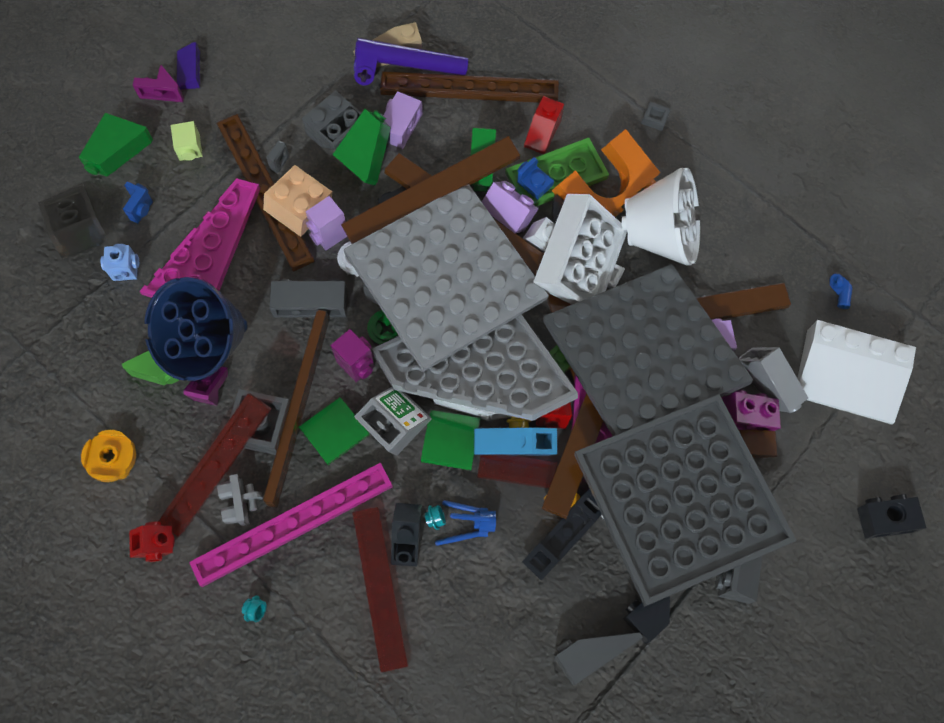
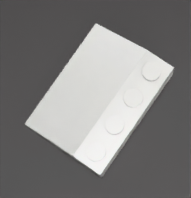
M567 194L534 283L543 288L547 293L572 305L605 292L627 230L624 231L622 223L590 194Z
M817 320L807 330L798 380L808 396V401L894 424L913 369L916 347Z

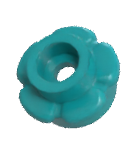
M429 505L428 512H425L426 522L429 527L439 530L441 526L446 525L444 512L440 505L434 507Z
M257 595L253 596L252 599H247L242 607L244 620L247 622H259L266 612V602L262 601Z

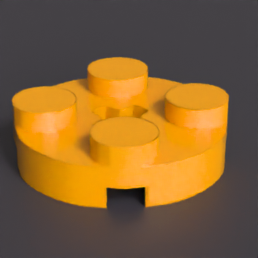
M104 430L85 443L81 453V462L91 477L101 482H114L118 479H124L129 475L136 461V449L134 442L122 432ZM109 450H113L115 456L111 461L107 462L103 455L108 454Z

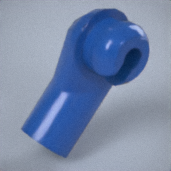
M833 274L829 279V283L839 296L837 307L849 309L852 285L841 274Z

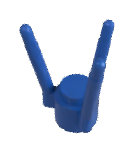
M444 500L442 504L445 506L473 512L474 515L451 513L450 517L453 519L472 520L474 529H479V531L437 540L435 545L449 544L475 537H488V532H495L496 511H488V508H478Z

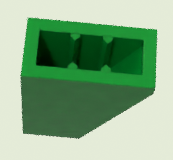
M364 109L333 155L364 183L375 186L378 182L391 127L384 122L386 117L377 110L371 112Z
M105 113L81 152L79 159L85 166L84 169L89 173L108 177L150 145L153 138L147 127Z
M473 128L471 155L496 143V129ZM493 173L471 184L470 187H473L475 192H487V188L490 189L492 186Z

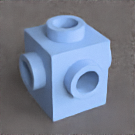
M115 244L104 247V256H101V267L113 281L137 279L139 257L129 245Z

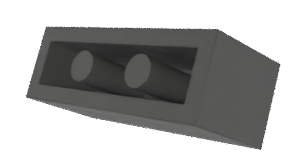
M280 279L279 281H271L269 308L274 318L315 317L318 310L326 311L328 317H346L347 287L345 281L339 279H328L327 281Z

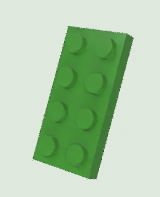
M590 138L536 157L538 160L537 167L554 180L553 186L538 200L517 183L518 169L522 163L506 168V175L510 183L515 186V191L520 195L523 194L531 198L535 206L552 201L555 197L552 190L575 170L588 186L607 180L609 176Z

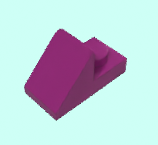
M160 65L157 79L134 77L133 87L139 98L184 102V97L178 84L162 65Z
M220 367L214 374L205 379L190 381L183 390L184 395L194 401L217 406L218 389L228 376V368Z

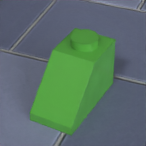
M149 351L122 363L123 368L132 377L161 385L173 384L179 381L160 369Z

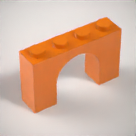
M626 129L601 149L620 175L621 187L616 197L605 198L594 193L576 170L552 190L554 195H558L565 200L567 194H590L616 217L624 210L621 206L625 204L626 198H631L638 194L642 188L646 189L656 183L654 178L660 174V171Z

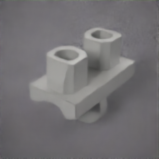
M238 474L230 475L229 481L217 485L219 498L221 500L233 498L234 506L221 508L222 521L225 524L239 523L241 526L249 525L246 503L249 505V511L257 510L256 502L263 499V494L258 491L254 492L253 484L245 485V493L243 480L238 477Z

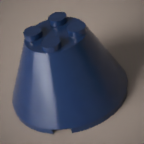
M194 277L175 278L162 285L151 298L144 324H148L149 339L145 340L153 360L166 374L182 381L201 380L214 374L241 343L248 326L240 311L214 286Z

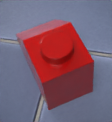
M543 96L534 114L524 147L541 154L546 153L562 120L563 103Z

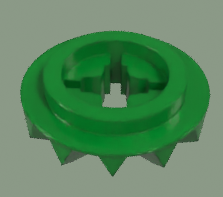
M382 310L376 312L370 318L367 330L374 343L381 345L399 336L393 326L391 327L393 334L389 332L382 334L383 327L381 324L385 326L391 324Z

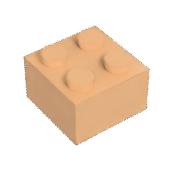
M294 165L264 193L263 210L301 237L309 229L306 225L308 221L306 211L328 196L332 198V191Z

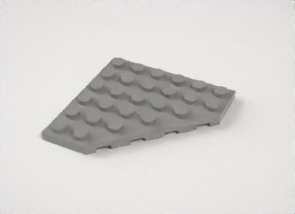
M522 315L424 372L400 336L372 348L373 355L391 386L396 391L531 421L578 399V392Z

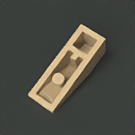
M416 22L394 27L373 39L375 41L422 49V40ZM377 62L376 67H380V66H384V65H389V64H384V63H378V62Z

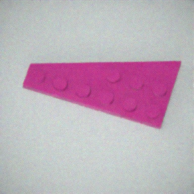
M236 178L218 199L219 203L214 209L205 214L202 223L197 228H193L170 255L171 259L162 269L159 268L154 274V279L148 286L144 285L139 292L144 296L152 298L155 292L166 282L183 277L202 279L220 291L259 194V184Z

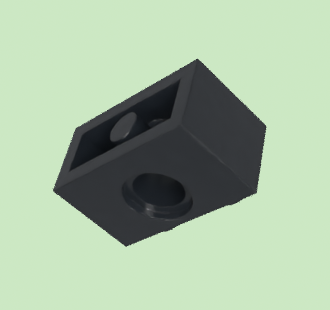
M906 494L890 497L891 500L882 501L881 497L865 500L866 504L857 508L864 538L915 533L926 529L918 497L907 498ZM887 510L893 514L894 521L888 517Z

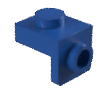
M126 182L124 186L131 195V198L123 210L131 221L138 224L148 214L153 200L148 194L149 191L146 187L139 183L134 185Z

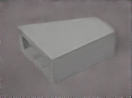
M780 347L751 348L739 357V360L753 378L752 384L761 394H767L769 398L779 399V411L793 413L799 410L802 406L801 404L808 399Z

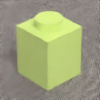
M194 121L171 125L173 148L179 160H193L203 157L200 134Z

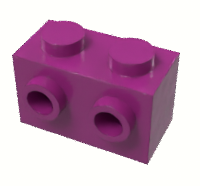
M349 329L331 344L336 362L355 382L367 378L372 373L375 367L373 362L374 355L370 350L372 346L363 336L358 338Z
M737 390L722 398L738 430L775 431L781 429L779 399L769 398L767 394H747L744 390Z

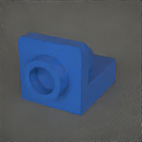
M533 157L529 162L525 161L519 167L517 183L538 200L553 186L554 180L537 167L538 160Z

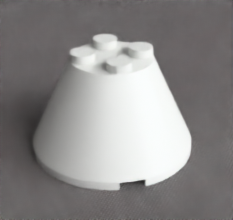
M679 168L633 197L625 199L626 216L622 217V229L628 232L629 246H637L684 265H692L696 262L700 245V220H695L694 207L699 206L695 181L689 168Z

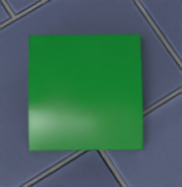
M340 397L299 426L300 430L328 466L369 436V432L354 417V413Z
M430 410L429 416L432 420L427 424L421 462L472 470L474 429H479L480 418Z

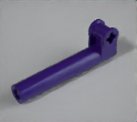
M357 38L354 78L360 85H369L373 82L377 62L464 76L467 72V57Z

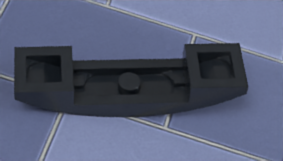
M590 488L569 511L567 518H562L522 561L541 581L602 516Z

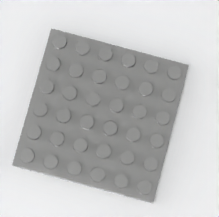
M470 185L440 197L344 248V254L423 372L544 302L549 296L543 288L534 283V274Z

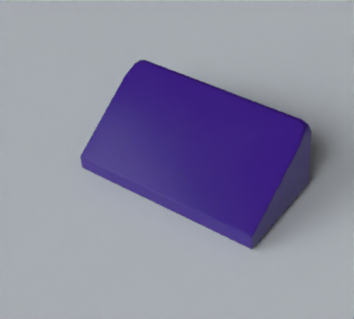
M196 42L177 51V84L180 90L200 88V50Z

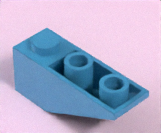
M557 428L474 429V455L550 456L557 454Z

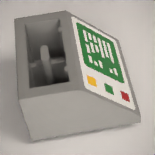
M393 387L371 398L354 416L388 452L396 456L432 420L405 392L396 391Z

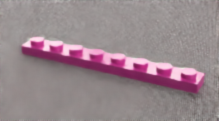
M379 463L190 561L189 563L199 586L204 587L392 488L393 486L382 464Z

